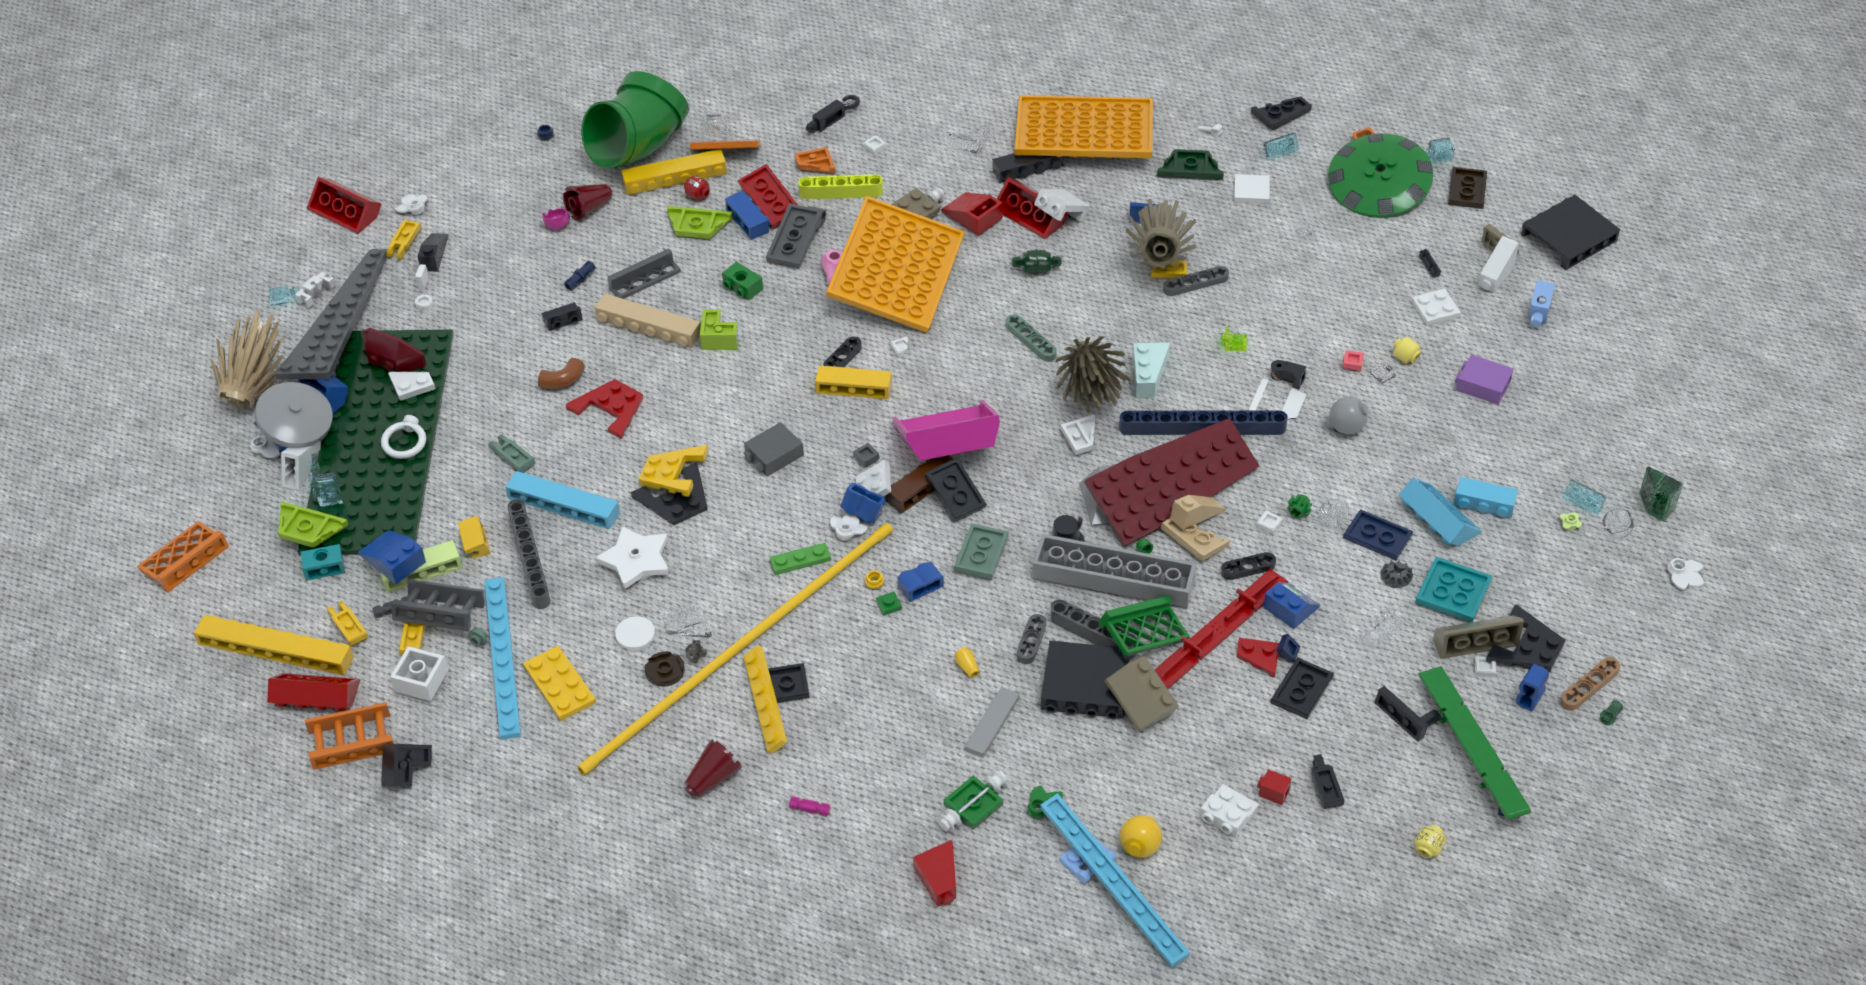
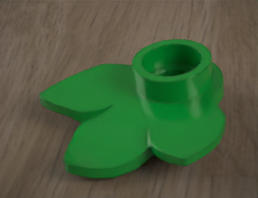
M1041 785L1037 786L1030 793L1031 801L1027 806L1028 814L1033 818L1047 817L1042 810H1035V808L1041 809V804L1056 794H1059L1063 799V792L1046 793Z

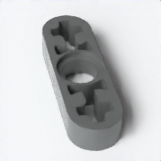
M1041 614L1030 616L1017 649V659L1022 664L1032 663L1037 655L1046 630V618ZM1040 622L1037 626V630H1035L1034 624ZM1031 636L1037 638L1035 642H1029L1026 639ZM1027 648H1029V654H1027V656H1023L1026 653Z

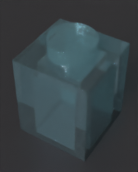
M1449 137L1430 140L1426 153L1431 158L1433 164L1453 161L1455 147Z

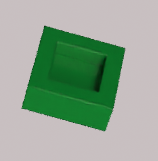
M895 591L876 597V602L883 616L902 610V605Z

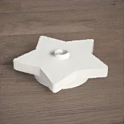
M622 527L616 545L597 556V561L599 564L615 570L624 588L629 587L636 581L647 579L652 575L668 574V567L661 554L667 542V534L641 536Z

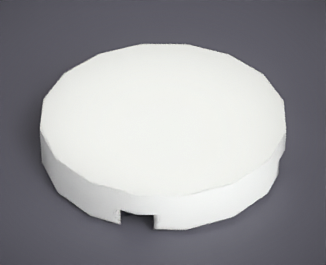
M640 616L629 617L618 624L615 630L616 641L621 648H625L627 651L636 652L644 650L655 639V627L647 618Z

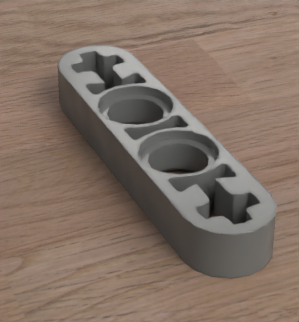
M1217 266L1172 278L1164 282L1163 292L1168 296H1175L1224 283L1229 278V270L1224 266ZM1205 277V278H1208L1209 280H1207V281H1202V280H1200V278ZM1190 282L1192 285H1185L1183 283Z

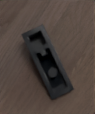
M431 233L421 244L417 256L419 265H426L427 271L430 272L439 271L449 234Z

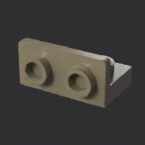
M1487 224L1484 226L1481 242L1494 251L1501 237L1507 236L1492 225Z

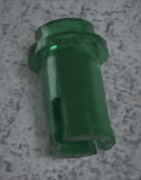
M1613 700L1606 710L1601 711L1600 721L1605 725L1615 723L1616 717L1623 710L1622 703Z

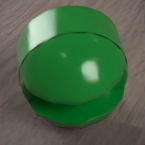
M1141 539L1136 543V549L1138 552L1150 554L1153 550V544L1146 539Z

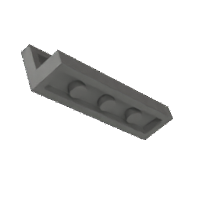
M668 248L608 276V285L616 297L625 299L680 273L681 269L673 261V253ZM669 266L674 268L672 271H664ZM652 274H658L657 278H649ZM637 281L643 282V284L639 286L633 285ZM622 288L628 289L627 292H624L622 294H620L618 290Z

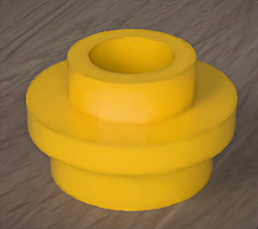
M872 570L867 573L865 577V585L867 587L877 589L883 586L884 576L879 571Z

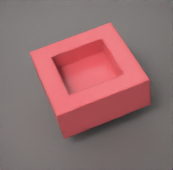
M1346 350L1343 368L1361 371L1364 353Z

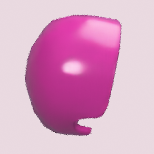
M564 208L549 209L547 215L542 213V219L549 229L559 230L568 224L570 215Z

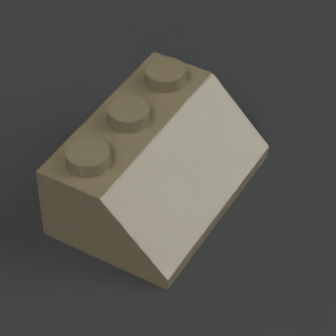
M1145 656L1129 662L1105 680V683L1138 731L1169 718L1179 707Z

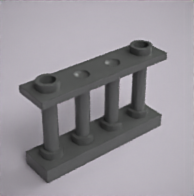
M408 579L407 599L405 601L394 599L391 603L392 620L469 631L471 628L470 610L472 607L484 608V590ZM416 599L426 600L424 604L414 602ZM434 602L445 603L443 606L433 605ZM454 604L463 605V608H452Z

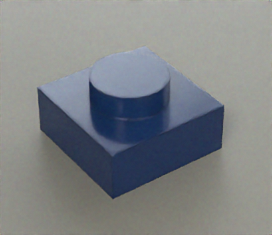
M1285 634L1281 637L1277 651L1287 662L1291 663L1295 662L1301 646L1289 634Z

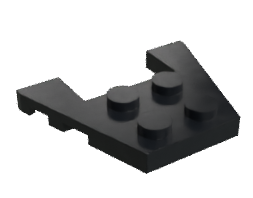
M697 463L681 470L686 480L693 481L694 486L689 496H683L682 492L676 491L675 494L667 492L655 498L647 486L631 492V497L634 500L640 501L643 506L652 509L658 516L672 525L681 523L708 510Z
M1515 604L1509 616L1523 618V628H1526L1514 652L1493 644L1486 662L1500 661L1508 666L1519 664L1524 665V668L1530 669L1535 664L1551 672L1566 640Z

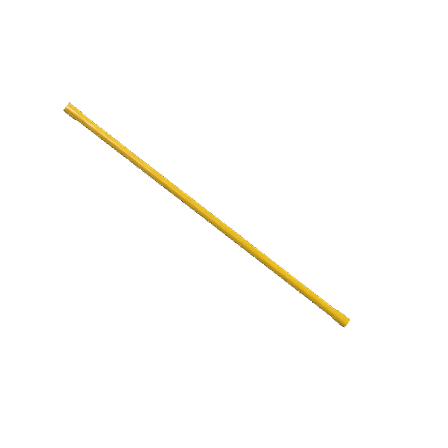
M886 522L879 527L870 537L596 753L590 755L577 765L578 771L585 776L598 766L608 755L876 543L893 532L892 526Z

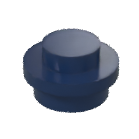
M545 124L538 128V138L546 140L553 137L554 131L550 125Z

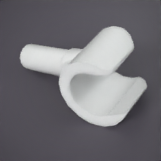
M1216 124L1213 128L1198 126V130L1210 132L1211 135L1216 137L1222 133V131H1219L1222 128L1220 124Z

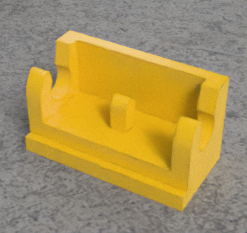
M478 515L458 522L465 553L469 554L478 551L471 555V559L491 554L485 528Z

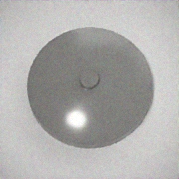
M297 382L280 383L268 388L259 397L255 409L256 424L263 435L276 444L290 448L308 447L321 441L329 432L333 417L331 405L321 392L309 385Z

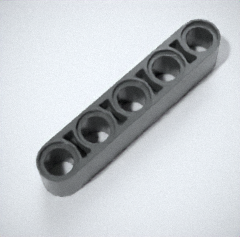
M1061 599L1051 603V621L1055 625L1095 645L1118 647L1108 629H1102L1098 624L1101 618ZM1114 626L1117 631L1124 633L1123 629ZM1127 632L1126 635L1136 639V636ZM1124 641L1127 648H1134L1133 644ZM1136 654L1130 655V659L1134 658Z

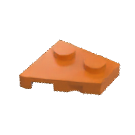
M827 147L794 154L799 170L836 173Z

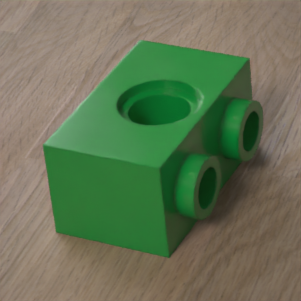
M737 261L722 272L724 287L728 290L731 289L741 298L743 297L749 301L763 290L762 277Z

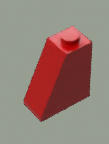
M952 840L913 857L914 870L936 906L952 903L957 898Z

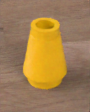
M963 647L954 654L955 662L969 678L975 677L980 673L973 651L969 650L968 647Z

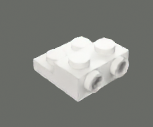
M1222 784L1215 795L1211 794L1203 804L1200 817L1207 824L1219 827L1225 834L1237 837L1257 811L1259 804Z

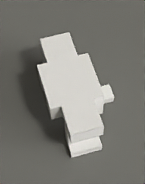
M321 272L317 277L313 276L295 294L297 302L300 304L304 302L307 308H310L314 304L312 299L314 294L322 291V285L329 289L336 286L334 278H327L324 272Z

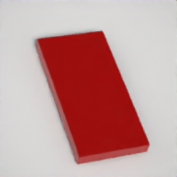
M767 164L737 180L745 194L750 196L753 203L759 206L762 214L769 218L772 229L780 226L789 203L798 205Z

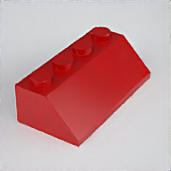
M317 177L306 209L359 234L377 218L382 203L331 179Z
M1008 177L997 197V200L1003 203V215L1047 239L1064 224L1070 212H1065L1062 220L1058 221L1035 206L1034 203L1039 192L1018 180Z
M281 673L268 678L267 703H274L276 707H286L287 704H292L294 708L314 706L316 710H325L326 707H334V711H346V708L353 706L360 679Z

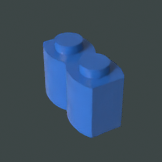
M851 483L847 487L840 507L848 514L858 515L866 523H875L881 514L886 499L859 484Z
M932 562L921 563L917 568L903 571L898 576V587L909 601H914L944 586V577Z
M1535 664L1530 667L1519 685L1520 692L1516 698L1517 705L1530 711L1535 709L1546 691L1545 683L1549 678L1548 670Z

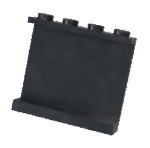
M1573 195L1551 206L1546 211L1540 212L1537 216L1526 220L1522 225L1521 236L1524 237L1532 232L1562 256L1561 267L1567 270L1617 242L1620 228L1577 195Z
M1049 640L1041 694V710L1050 713L1065 712L1070 715L1085 714L1090 717L1104 716L1110 719L1123 718V708L1105 683V680L1130 662V656L1125 657L1119 647Z

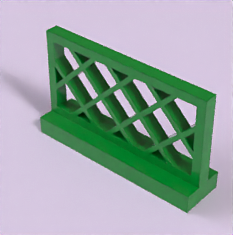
M1169 595L1107 610L1098 622L1102 629H1108L1125 657L1180 643L1183 636L1187 639L1190 638L1170 607L1173 601ZM1167 613L1170 621L1161 618V614ZM1150 618L1156 621L1155 625L1150 624L1145 619ZM1130 622H1134L1136 624H1139L1140 628L1137 629L1133 626H1130L1129 624ZM1159 623L1169 627L1168 631L1159 628ZM1114 626L1123 628L1124 633L1117 631ZM1143 627L1152 630V635L1142 631ZM1174 629L1178 631L1181 636L1172 634L1171 630ZM1127 631L1136 634L1137 638L1134 639L1126 635ZM1156 633L1165 636L1166 639L1161 640L1155 637ZM1140 637L1149 640L1150 644L1139 641ZM1124 641L1133 644L1134 648L1128 649Z

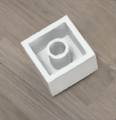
M408 646L390 676L394 692L432 701L448 672L445 656Z

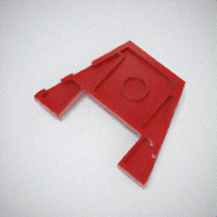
M613 379L568 402L566 409L579 416L591 404L618 418L608 427V432L622 439L626 428L629 427L633 415L636 414L644 397L639 391Z

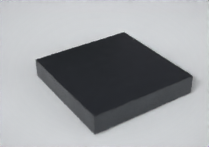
M804 663L768 668L777 703L810 698Z

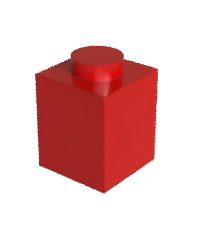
M1268 769L1265 776H1261L1257 784V788H1260L1259 797L1283 805L1291 789L1292 778Z

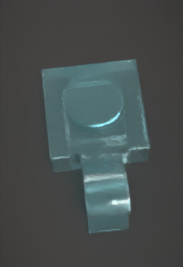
M287 286L270 288V305L289 303V299L297 301L295 294L300 291V288L293 287L288 289Z

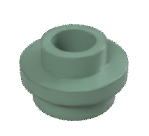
M475 627L468 632L469 640L474 645H484L487 642L486 638L488 635L483 629Z

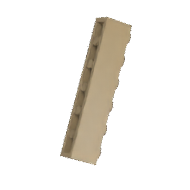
M604 293L594 307L596 319L600 322L624 327L633 332L644 333L650 337L661 338L664 341H671L681 346L693 348L700 337V321Z

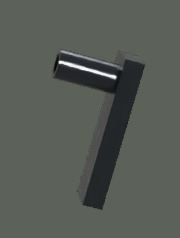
M1383 686L1378 689L1374 703L1417 742L1424 738L1427 727L1440 720V714L1437 710L1433 709L1419 717L1388 688Z

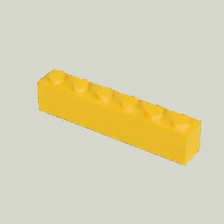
M717 149L621 170L626 193L630 195L682 184L693 176H698L702 179L727 174L722 150Z

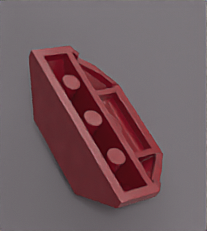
M373 328L362 330L361 336L370 364L393 372H408L426 366L424 353L421 350H416L406 341Z

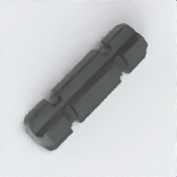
M408 596L401 598V600L405 601ZM393 601L384 603L381 607L380 605L374 606L372 610L375 618L382 617L385 613L386 615L391 614V603Z

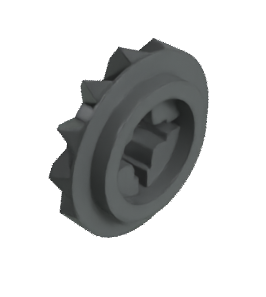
M1391 560L1389 564H1384L1381 569V577L1390 586L1403 587L1412 581V568H1409L1407 563L1402 564L1400 560L1398 562ZM1394 569L1397 570L1398 573H1400V576L1397 575V573H1394Z

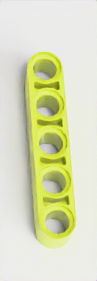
M879 175L802 177L798 181L799 195L803 199L879 197L883 194V179Z

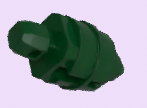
M1037 249L1022 252V258L1020 256L1011 258V265L1013 267L1020 268L1022 266L1024 272L1035 274L1046 273V271H1051V265L1052 267H1059L1062 264L1061 257H1051L1050 252Z

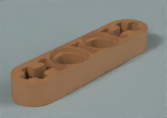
M1612 657L1603 659L1562 694L1561 706L1569 711L1579 708L1617 676L1620 669L1619 661ZM1592 676H1599L1602 678V681H1594ZM1586 687L1589 692L1583 693L1578 688ZM1574 695H1576V697H1575V699H1574V702H1573V701H1570V702L1567 701V699H1568V700H1571L1572 698H1574Z

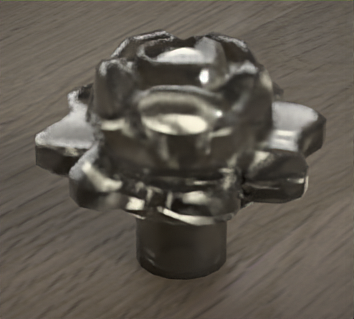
M693 640L685 649L690 663H698L699 658L707 655V650L703 649L700 640Z

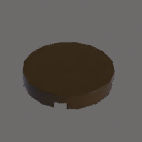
M668 651L652 655L644 667L645 676L648 681L660 687L678 683L685 673L682 658Z

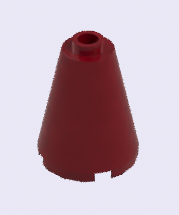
M606 184L569 186L565 188L566 192L563 193V203L565 209L573 214L570 217L574 220H580L610 201L613 193L612 189Z
M711 739L684 782L686 785L685 790L692 797L695 795L700 797L737 773L742 766L738 760L734 763L733 754L718 741L714 742Z

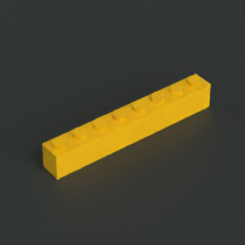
M204 615L194 631L198 645L343 676L354 658L351 646L345 643L331 642L307 635L302 636L289 631L274 630L270 627H260L236 620L222 619L217 616Z

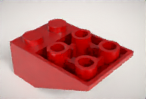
M965 192L943 207L941 211L975 234L980 235L1003 218V203L988 194Z

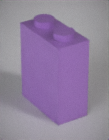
M1471 354L1468 361H1464L1461 369L1462 372H1458L1456 376V391L1499 405L1512 380L1514 368Z

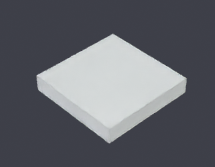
M1235 174L1234 202L1269 203V175Z

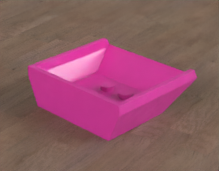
M979 400L980 405L911 419L899 421L896 416L892 417L894 426L920 461L993 447L1000 419L999 415L984 400Z

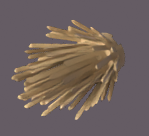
M259 310L254 314L248 334L247 330L251 318L249 315L239 338L240 318H238L235 324L233 337L229 338L227 375L225 348L221 346L220 352V344L217 338L220 375L218 367L210 359L219 388L217 398L221 400L222 397L227 400L226 404L239 408L250 406V409H253L255 402L264 391L282 382L279 380L273 384L271 381L276 377L275 373L277 370L273 374L272 371L281 361L283 355L279 356L270 367L269 365L285 337L276 343L268 358L267 356L279 333L277 329L279 321L275 323L268 339L273 315L269 316L267 324L263 326L264 322L258 321Z

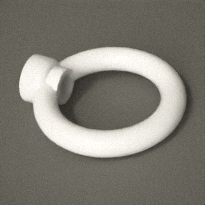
M406 415L403 422L391 425L383 433L381 446L390 457L397 459L410 458L418 454L425 446L426 434L423 428L418 425L419 420L415 416ZM404 429L407 432L415 431L418 434L419 440L416 446L410 450L395 451L389 446L390 436L394 432Z

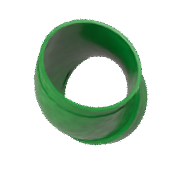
M633 71L626 74L617 89V96L609 101L594 103L588 108L583 117L581 136L584 149L589 158L599 167L609 169L634 164L657 151L674 131L680 129L689 113V104L677 88L666 80L647 72Z

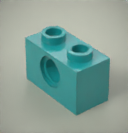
M340 544L301 552L302 569L306 581L345 573Z

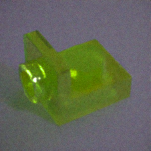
M1226 326L1225 333L1221 334V344H1225V351H1247V334H1230L1229 326Z

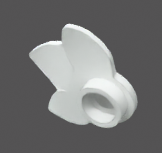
M412 194L406 195L401 198L402 204L394 209L399 213L411 212V214L417 215L425 210L424 203L428 198L424 194L418 197Z
M263 433L261 436L255 437L251 442V450L254 453H261L266 458L280 456L279 451L281 449L264 436Z
M846 514L843 518L834 516L830 520V526L836 530L838 539L842 541H849L854 535L864 534L868 529V526L859 524L860 517L855 514Z
M1675 558L1669 562L1668 572L1672 575L1671 580L1673 584L1679 589L1685 590L1687 586L1700 587L1704 585V581L1698 573L1703 568L1701 563L1694 560L1684 561L1681 558Z

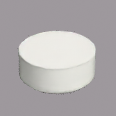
M429 295L418 296L415 299L416 308L420 311L432 308V297Z

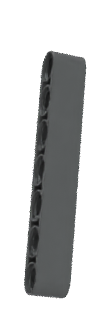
M514 499L508 503V512L531 599L535 608L544 609L550 605L547 583L525 503L520 499Z

